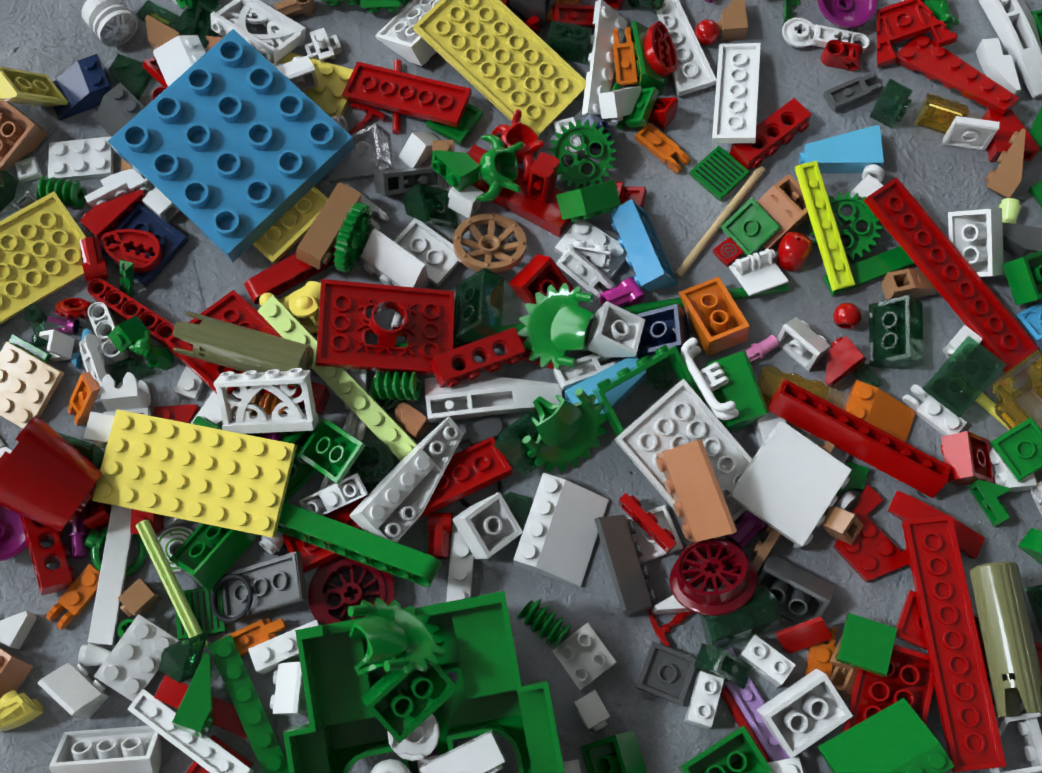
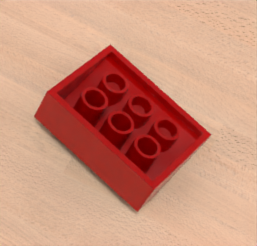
M893 645L889 668L885 677L858 668L848 707L853 716L845 721L843 732L902 698L908 702L926 725L934 688L929 656Z

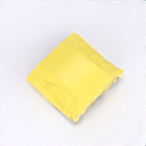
M15 690L6 693L0 698V732L14 729L44 713L42 704L38 699H30L26 693L18 694Z

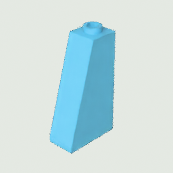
M880 125L805 144L803 152L799 153V165L817 161L821 173H862L864 168L871 164L882 167L884 159Z
M627 357L565 390V400L572 404L581 402L575 395V391L578 388H582L588 396L594 394L593 390L598 388L597 383L606 378L614 379L617 377L616 373L623 368L629 367L631 369L637 365L636 361L639 360L638 357ZM647 369L605 393L613 410L645 380Z

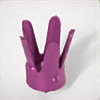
M66 317L47 318L49 322L64 326V328H53L61 333L76 335L79 328H83L79 326L78 318L76 320L74 318L67 319Z

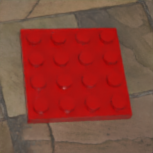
M234 290L201 313L204 316L283 338L259 312ZM194 318L188 323L200 325L202 320ZM173 335L164 340L165 345L216 394L214 382L220 374L232 371L234 374L244 373L176 353L173 350L174 348L193 351V344ZM228 387V395L232 394L239 387Z

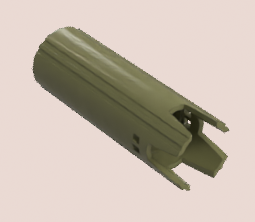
M185 311V314L202 320L200 325L177 321L174 327L173 336L193 344V351L174 348L173 350L176 353L238 371L255 370L257 373H261L271 369H278L280 371H289L293 368L311 370L313 365L314 352L309 345L194 312ZM288 384L297 388L301 387L299 384Z
M1006 561L987 563L971 568L969 574L998 717L1021 716L1020 696L1027 714H1042V674L1019 566L1015 562Z

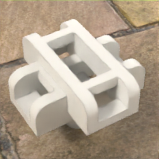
M324 28L309 32L312 43L304 45L308 57L320 60V63L328 58L334 60L336 59L335 55L342 52L337 35L327 37ZM328 48V50L320 52V50Z

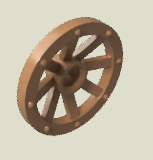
M479 214L464 220L456 228L453 236V250L458 260L466 267L482 273H499L515 267L523 259L526 252V236L523 229L510 218L498 214ZM488 224V234L483 236L476 226ZM495 225L506 228L499 237L494 236ZM469 230L478 243L463 238L464 234ZM512 234H514L518 241L501 245ZM462 245L472 248L476 251L466 253L462 248ZM516 250V252L512 256H508L502 253L506 251ZM483 257L485 261L482 262L475 258ZM495 258L501 260L499 262H491Z

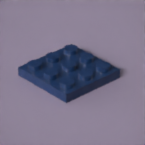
M140 203L113 230L135 229L153 234L162 245L163 257L154 269L144 273L134 272L133 278L145 287L151 283L188 242L187 236ZM115 240L113 242H108L109 246L111 243L117 244ZM101 245L102 256L120 268V265L108 255ZM134 246L127 249L128 251L135 250L138 255L145 253L148 258L155 255L154 252L147 254L144 249L138 251Z

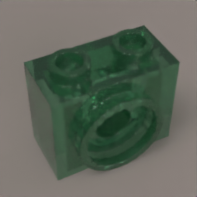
M552 20L547 35V45L562 59L586 65L591 48L592 28Z

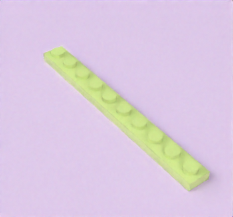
M272 295L259 308L258 312L283 338L311 346L314 352L311 368L400 461L418 445L345 368L315 366L317 339L277 297Z

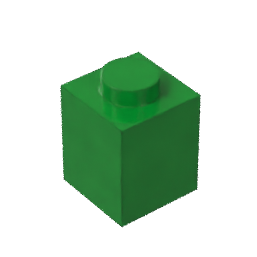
M135 315L118 324L107 336L118 350L123 353L129 349L130 345L135 344L136 340L145 338V331L149 330L138 316Z

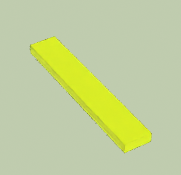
M813 161L797 165L794 168L831 289L836 291L854 286L853 275L818 162Z

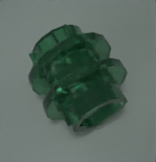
M373 438L364 439L361 442L365 444V447L349 471L352 475L358 473L364 487L375 488L396 466L395 458L389 446L381 440ZM371 459L379 461L374 467L365 466L367 461Z

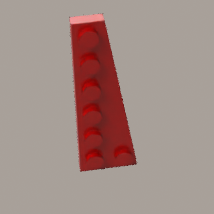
M924 34L917 36L895 53V63L914 72L918 70L926 74V78L930 80L936 79L944 83L943 86L948 89L955 88L961 91L962 96L974 100L1001 115L1006 114L1018 104L1019 97L944 47H938L935 41Z

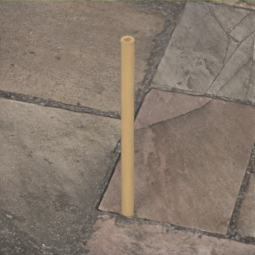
M758 166L679 266L674 273L677 278L681 279L719 231L720 227L765 172L764 167Z

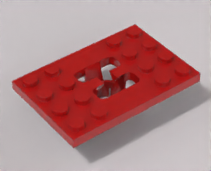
M321 279L315 366L400 373L416 372L417 374L434 375L430 366L432 357L453 349L454 291ZM367 309H373L370 319L366 317ZM380 310H392L400 313L403 319L401 326L393 325V330H386L381 328L380 324L375 321L374 315ZM372 333L379 336L378 344L369 345L365 343V334ZM404 336L407 340L406 347H394L396 337Z

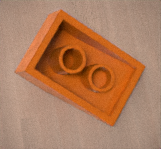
M719 276L679 292L697 339L707 356L748 341L750 325Z
M856 380L850 388L843 410L905 443L916 414L914 410L881 389Z

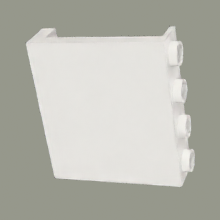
M781 421L774 426L726 500L733 505L736 503L740 504L792 541L794 548H799L803 545L807 546L812 540L813 534L811 533L815 526L819 527L826 517L824 512L837 501L838 496L836 494L840 488L843 489L849 482L850 478L848 475L852 469Z

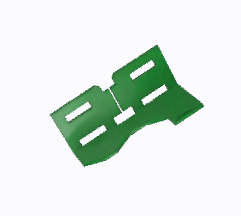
M784 0L783 25L789 19L795 18L792 14V8L795 5H800V0Z
M120 259V274L123 275V278H120V291L127 293L132 298L135 295V282H133L134 263Z

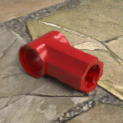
M87 237L79 240L86 282H90L95 278L109 279L106 263L102 257L99 238Z
M432 512L428 514V554L437 559H448L449 540L450 534H452L453 513Z

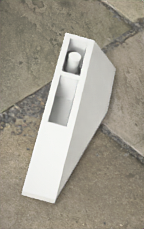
M979 0L1007 53L1012 55L1014 65L1032 98L1042 96V45L1035 19L1025 1Z
M480 375L473 380H468V378L460 380L458 385L448 388L447 385L440 388L436 377L425 379L427 416L430 423L443 422L447 417H450L452 420L537 410L533 404L537 397L541 396L553 404H560L555 397L556 395L562 397V390L558 383Z
M447 417L386 475L349 516L363 531L397 543L425 510L464 435L463 431L450 417Z

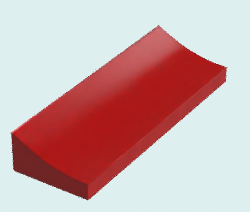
M474 144L467 154L476 163L480 164L482 155L487 151ZM518 168L515 184L521 187V191L515 192L508 188H503L500 195L492 200V202L560 238L571 221V218L562 220L556 197L557 194L565 192L555 187L546 203L543 204L526 195L528 180L522 181L524 170ZM480 173L479 180L471 185L483 191V194L490 187L481 179Z

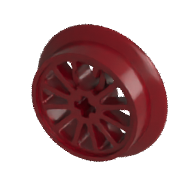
M712 538L694 542L682 551L672 567L669 582L672 594L683 607L698 614L716 616L731 613L744 606L756 590L758 577L754 564L739 547L729 541ZM727 567H733V569L727 570ZM702 583L700 589L695 588L696 586ZM721 586L725 588L724 590L718 591V588H720ZM707 588L714 589V592H707L706 590Z
M344 556L319 566L311 579L308 591L310 610L320 625L342 622L348 613V607L360 605L363 600L374 605V603L366 600L365 597L380 596V599L388 606L394 600V583L391 574ZM350 569V583H347L341 574ZM355 569H363L358 582L355 583ZM367 574H373L374 579L362 586ZM337 575L344 584L342 588L331 583ZM376 583H379V591L365 592ZM328 587L334 588L327 592ZM351 590H354L357 593L355 594L354 600H351L350 597H347L350 596ZM334 595H340L341 603L335 607L330 606V600ZM342 611L339 618L332 616L333 612Z

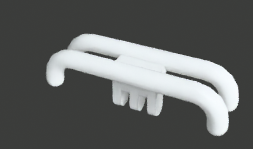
M690 338L681 347V357L700 393L717 418L721 420L736 418L739 412L735 409V402L720 403L713 394V391L729 382L728 378L724 376V371L720 369L718 362L699 371L693 359L701 352V348L696 346L698 343L696 338Z

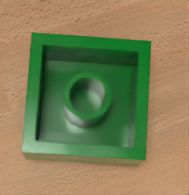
M615 179L556 195L562 220L571 218L572 222L613 212V207L621 205Z

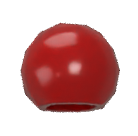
M710 19L699 22L694 30L698 42L706 46L715 43L719 38L718 24Z
M852 303L840 304L833 313L835 325L843 329H855L862 319L861 311Z

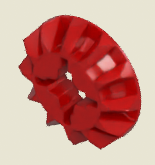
M67 298L56 304V312L59 313V316L66 317L67 319H84L88 316V308L91 303L81 298Z

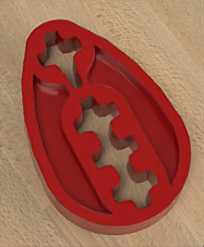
M657 21L646 31L644 52L651 68L658 75L666 77L677 70L678 61L673 41L666 26L661 21Z
M120 229L105 233L100 240L105 251L116 263L120 265V259L134 263V272L137 273L151 271L160 263L163 257L162 245L153 234L146 231ZM114 240L117 242V244L111 243L110 246L108 242H113ZM134 246L138 251L144 249L147 254L154 252L155 255L148 258L145 253L138 255L135 250L128 251L127 249Z

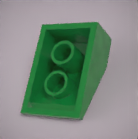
M323 417L298 454V457L340 485L365 447V444Z

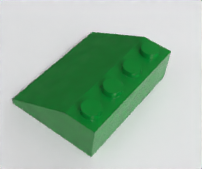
M904 698L818 746L832 773H945L954 767L940 742Z

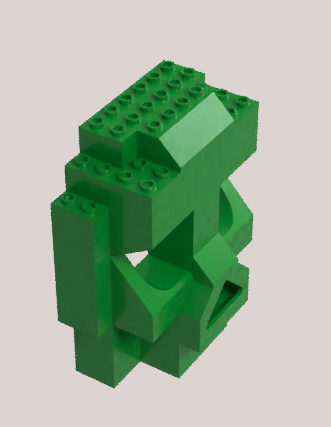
M505 591L415 608V615H427L429 619L426 624L438 626L439 631L435 635L445 639L444 645L439 646L445 650V654L443 657H437L439 659L438 665L445 673L456 672L458 674L455 685L459 689L433 714L439 724L440 731L438 744L435 747L438 750V755L456 748V739L482 735L492 730L494 734L505 738L512 745L519 773H565L547 679L521 683ZM363 618L295 630L309 724L291 727L283 732L289 773H351L355 763L360 759L394 752L388 741L387 729L369 711L361 699V696L387 672L382 667L378 670L358 675L354 669L365 657L367 639H351L350 631L353 622ZM402 758L403 764L407 766L411 773H419L417 760L411 761Z

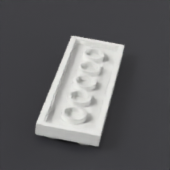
M761 43L719 44L712 143L756 142Z

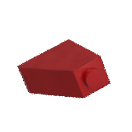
M988 108L982 117V120L1000 122L999 130L987 146L989 163L996 162L1003 150L1006 152L1012 145L1009 143V140L1015 131L1026 130L1012 109L1006 114L1001 115ZM1026 130L1023 161H1032L1039 151V146Z

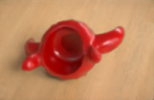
M517 109L514 112L511 126L501 124L493 130L491 135H502L500 139L503 141L505 148L519 142L524 143V147L515 152L517 164H524L525 170L522 181L525 182L529 179L530 167L535 161L534 156H536L539 148L545 145V142L539 141V137L533 129L520 122L522 112Z

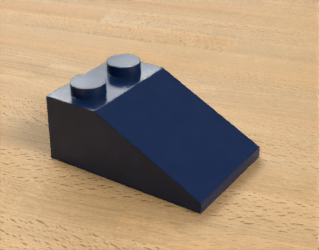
M98 54L78 60L53 81L68 101L67 105L53 106L58 120L61 121L100 106L103 96L113 89L106 68Z
M678 304L635 314L645 319L636 354L638 359L645 356L650 358L656 355L655 350L664 345H667V347L676 346L681 355V347L689 340L687 313ZM619 357V360L622 361L627 357Z

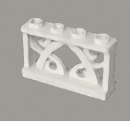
M233 0L216 13L210 14L211 29L224 37L234 29L273 65H276L280 59L297 46L302 47L305 44L306 28L260 0ZM246 23L262 24L267 27L268 34H251L247 31ZM275 42L279 45V46L276 47V48H274V43H275Z
M293 368L289 371L271 369L261 373L250 370L241 374H234L232 371L220 374L214 382V387L217 391L223 421L222 430L241 434L313 431L319 422V418L315 409L310 370ZM288 384H299L302 388V394L299 397L293 398L292 395L295 393L296 388L293 390L289 389ZM228 387L240 388V392L233 391L235 397L240 398L241 401L235 400L228 395ZM261 389L273 393L283 401L274 408L272 415H266L260 406L250 403L252 397ZM304 400L306 413H302L297 403ZM230 404L238 406L236 417L232 416ZM287 406L288 408H285L283 410L286 411L287 414H280L279 410ZM255 410L258 413V415L251 416L250 412Z

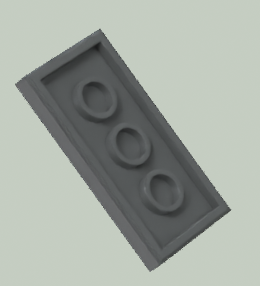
M292 552L226 573L222 576L223 578L229 574H239L250 582L253 589V602L244 618L307 600L301 552ZM229 579L221 585L224 616L226 618H234L245 609L248 601V590L241 580Z

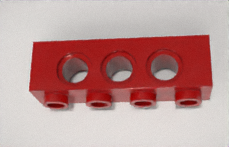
M793 98L756 126L755 143H733L730 155L747 170L752 167L756 168L765 157L774 155L782 144H788L795 134L804 132L809 127V120L812 114Z
M514 327L433 356L430 366L440 388L446 385L448 388L458 385L460 380L466 378L473 380L479 377L480 373L487 370L491 373L499 370L501 365L506 363L514 365L520 362L525 349ZM494 349H500L503 355H497ZM474 356H480L483 359V363L476 362ZM459 363L462 365L463 370H456L453 364Z
M19 514L41 596L68 589L71 586L72 580L75 579L73 567H68L66 559L69 558L66 544L62 545L60 537H63L62 530L59 532L47 526H37L35 524L36 521ZM48 541L53 546L51 548H44L41 543ZM56 563L59 565V568L51 570L47 567V564Z

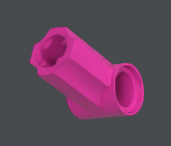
M634 277L627 278L619 286L607 290L599 296L601 306L607 301L618 307L629 304V306L636 305L646 297L642 288L637 285Z

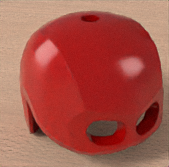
M788 232L779 243L777 263L780 268L789 272L800 270L810 256L812 249L811 239L798 232Z

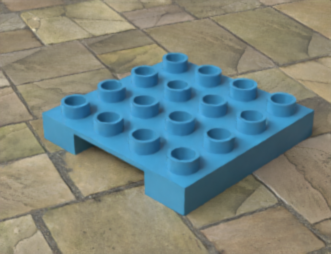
M234 29L108 140L113 150L143 179H148L232 263L355 148L353 137Z

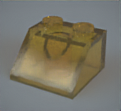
M926 93L914 124L946 134L956 116L967 117L969 113L968 106L935 94Z

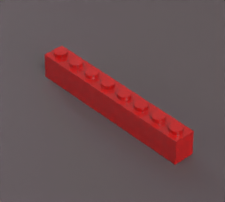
M786 379L782 381L772 395L767 408L769 412L813 434L817 438L829 441L836 448L845 451L931 498L948 482L951 466Z

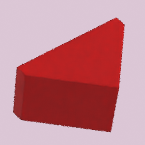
M676 97L657 98L648 121L664 131L676 116L678 99Z
M92 496L82 509V522L90 529L100 531L109 525L111 505L92 501Z

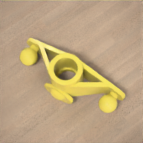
M309 281L299 290L282 299H278L311 334L318 332L321 283L316 281ZM262 294L259 299L260 305L262 306L274 294Z

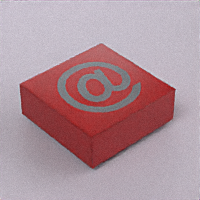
M728 237L715 247L712 253L728 267L741 257L744 251Z

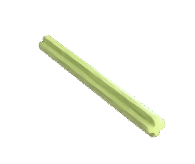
M149 520L137 523L136 528L195 651L206 648L208 642Z

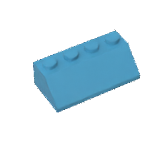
M632 199L613 209V212H610L612 217L610 223L613 229L619 233L620 238H618V242L628 254L626 261L631 268H634L636 273L634 279L639 287L642 286L647 291L678 285L647 212Z

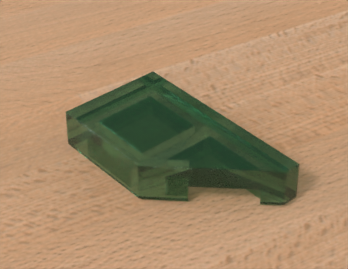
M131 358L109 365L111 376L115 380V386L123 382L127 372L132 373L137 380L156 374L153 368Z

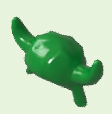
M489 134L482 135L481 139L491 143L493 148L482 155L479 164L481 179L490 187L485 194L477 196L476 200L480 202L492 201L500 195L503 188L520 192L521 187L515 184L518 173L515 152L521 150L524 147V143L519 142L505 148L503 141L499 137Z

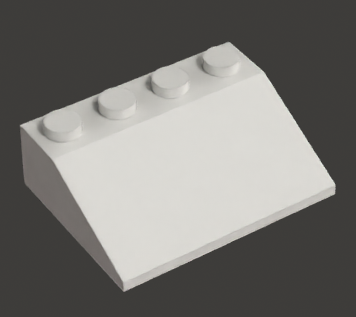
M411 0L405 8L375 35L376 39L410 63L423 66L436 51L413 30V26L440 0Z
M543 472L513 559L514 566L581 587L598 535L595 518L604 516L609 499L568 480Z

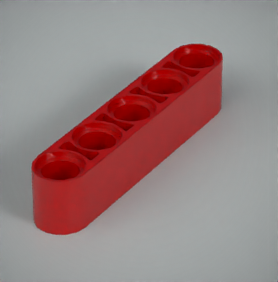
M333 247L329 262L327 264L323 263L320 270L297 259L295 253L249 278L244 283V287L254 304L259 305V299L262 294L272 293L276 297L334 265L336 248Z
M95 278L88 283V293L96 302L104 303L112 313L125 321L137 315L149 330L150 337L167 347L164 343L166 339L164 337L169 332H172V335L174 331V326L169 321L103 279ZM155 321L152 326L147 327L150 322Z

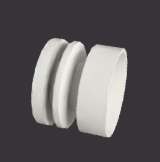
M87 0L82 8L83 20L104 45L117 47L128 42L135 35L138 21L122 0Z

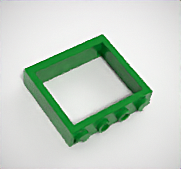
M664 345L655 350L656 355L650 358L645 356L637 360L635 367L631 369L626 367L616 373L617 377L614 379L606 378L597 383L598 388L594 389L593 393L597 401L604 404L602 410L608 416V421L616 436L622 433L624 429L605 393L665 358H668L679 381L684 379L706 404L676 346L667 347V345Z

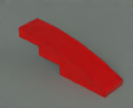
M896 491L888 509V512L901 521L949 516L901 491ZM953 518L960 552L970 559H977L985 538Z
M165 675L153 698L178 709L189 685ZM213 696V718H215L213 725L246 739L247 736L234 706Z

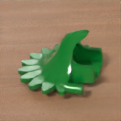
M563 283L557 292L555 287L550 285L547 296L537 292L535 294L537 304L527 303L525 305L530 315L519 318V321L525 324L526 327L518 331V335L527 338L523 346L525 351L531 350L529 355L530 361L540 358V365L543 368H546L552 361L554 368L557 370L562 365L575 367L577 360L565 356L569 351H588L589 349L585 346L589 336L587 327L590 321H596L597 318L593 313L581 308L580 301L592 303L594 301V294L582 292V288L579 286L570 292L569 286L566 283Z
M578 388L575 391V395L581 402L572 404L559 395L555 397L560 404L550 403L541 396L533 401L539 413L540 422L532 417V421L539 434L536 442L528 435L523 438V443L529 448L527 455L530 458L536 457L534 462L536 467L545 464V470L550 472L557 465L558 470L564 472L568 463H570L574 468H577L580 457L590 459L589 448L600 447L601 444L596 437L607 432L600 425L608 419V416L606 414H599L604 408V404L601 402L594 404L596 400L594 394L588 396L582 388Z
M376 598L374 605L363 600L360 605L348 607V615L350 617L363 615L366 617L353 622L350 631L351 639H367L365 657L354 667L358 675L366 674L384 667L386 672L403 670L409 674L412 666L421 672H426L427 664L437 666L439 663L437 657H443L445 654V650L439 647L444 645L445 639L435 635L438 633L439 627L426 624L429 617L427 615H415V608L413 606L402 609L396 600H392L388 606L383 600Z

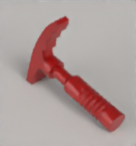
M351 103L352 109L362 110L367 114L348 133L354 139L373 118H378L385 122L386 117L372 107Z
M648 610L652 628L656 636L666 647H670V644L664 633L668 634L671 632V628L681 624L694 613H678L668 624L659 627L657 625L658 622L654 619L653 612Z

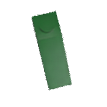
M204 653L172 721L175 729L203 738L205 732H210L215 720L213 718L212 661L208 653Z

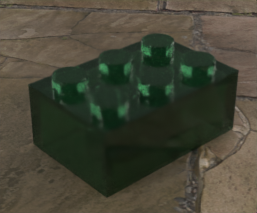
M967 335L922 389L960 418L1007 364L970 335Z

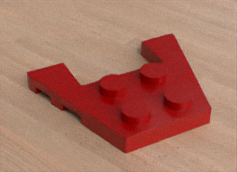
M904 0L878 9L877 67L880 68L896 62L892 44L931 32L937 46L943 47L957 42V35L954 32L951 33L946 28V24L942 20L939 21L921 0Z
M869 484L863 489L852 511L864 525L852 545L839 539L833 545V548L865 582L910 565L907 547L901 552L867 517V514L883 501Z

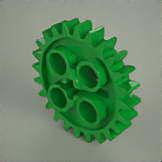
M579 119L576 122V126L572 122H568L569 129L562 126L561 130L563 133H555L558 140L550 141L555 147L548 149L560 161L558 175H562L560 182L567 179L569 180L568 187L576 183V189H579L581 184L584 187L589 186V183L595 185L596 180L601 183L604 182L602 175L609 177L610 174L607 169H614L610 162L617 160L616 157L611 156V153L617 151V149L611 148L615 140L608 141L607 139L611 133L604 135L605 127L602 126L597 129V122L590 126L589 120H586L584 125H582ZM575 134H579L582 137V144L580 146H575L572 143V137ZM595 142L599 143L602 147L599 155H595L591 151V146ZM569 146L577 151L585 149L586 155L595 157L600 162L596 163L589 158L581 160L579 154L566 150L565 147ZM566 154H570L574 158V163L571 166H567L564 163ZM585 163L592 164V174L584 173L583 165Z
M847 191L845 197H842L841 193L838 192L837 199L830 195L829 201L833 213L841 220L840 222L835 218L840 237L848 238L851 241V244L844 247L846 256L853 262L854 255L862 259V251L869 254L871 251L868 246L876 247L877 244L873 239H880L881 235L876 233V231H881L882 226L876 225L880 222L879 219L875 217L874 213L863 201L866 196L859 200L858 193L852 198L849 191ZM847 207L853 211V214L846 217L841 214V210ZM842 223L844 225L850 224V232L847 229L841 230ZM858 223H864L868 229L865 232H858L855 226ZM814 231L810 233L811 237H815ZM851 233H853V234H854L856 237H858L860 240H859V241H856V240L853 238V236H852ZM816 239L813 241L814 245L818 244Z
M359 202L357 204L354 203L353 207H350V212L346 214V220L343 219V226L339 229L337 244L335 245L336 251L334 253V256H336L334 267L337 270L349 273L353 267H356V262H359V257L366 246L370 231L369 226L372 214H370L371 209H369L370 206Z

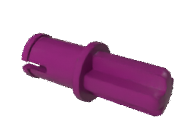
M82 512L73 522V533L69 534V537L72 538L71 558L73 559L87 557L85 542L89 534L86 533V525L82 522Z

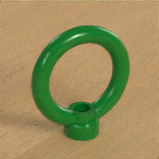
M108 527L102 531L93 529L85 542V545L91 548L92 562L99 572L102 564L101 549L105 546ZM133 534L132 536L137 542L138 554L135 561L127 567L126 577L135 574L143 566L148 551L139 534Z

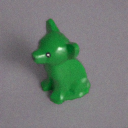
M924 0V4L939 21L942 20L946 24L948 30L954 25L959 24L958 18L950 14V6L947 0Z
M145 331V338H140L136 340L135 344L129 346L130 351L136 352L137 355L143 356L148 361L147 364L150 368L169 369L174 363V356L169 349L162 346H152L149 331Z

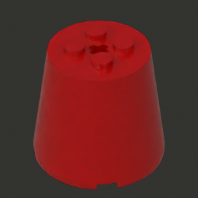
M35 415L15 438L19 443L9 454L5 451L0 458V506L61 532L67 522L72 524L91 499L95 491L96 482L102 475V472L46 422Z

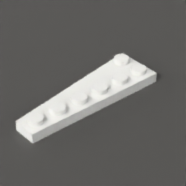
M603 0L596 1L594 8L593 25L595 26V31L591 35L590 42L593 44V48L588 59L590 62V72H587L582 109L584 117H587L589 114L601 116L598 94L610 91L615 73L613 29L617 28L619 32L618 40L619 43H622L625 27H627L628 23Z
M653 0L658 21H661L666 26L675 47L678 68L672 73L678 97L716 85V77L679 0Z

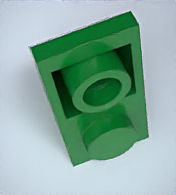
M442 150L432 152L431 167L457 191L460 192L479 180L480 165L468 154Z

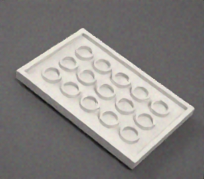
M682 379L614 440L673 508V503L675 502L672 494H669L665 488L664 482L666 478L664 473L660 472L657 467L656 459L658 457L656 454L683 443L702 439L734 522L747 509L738 503L733 505L726 498L752 461V458L689 384Z

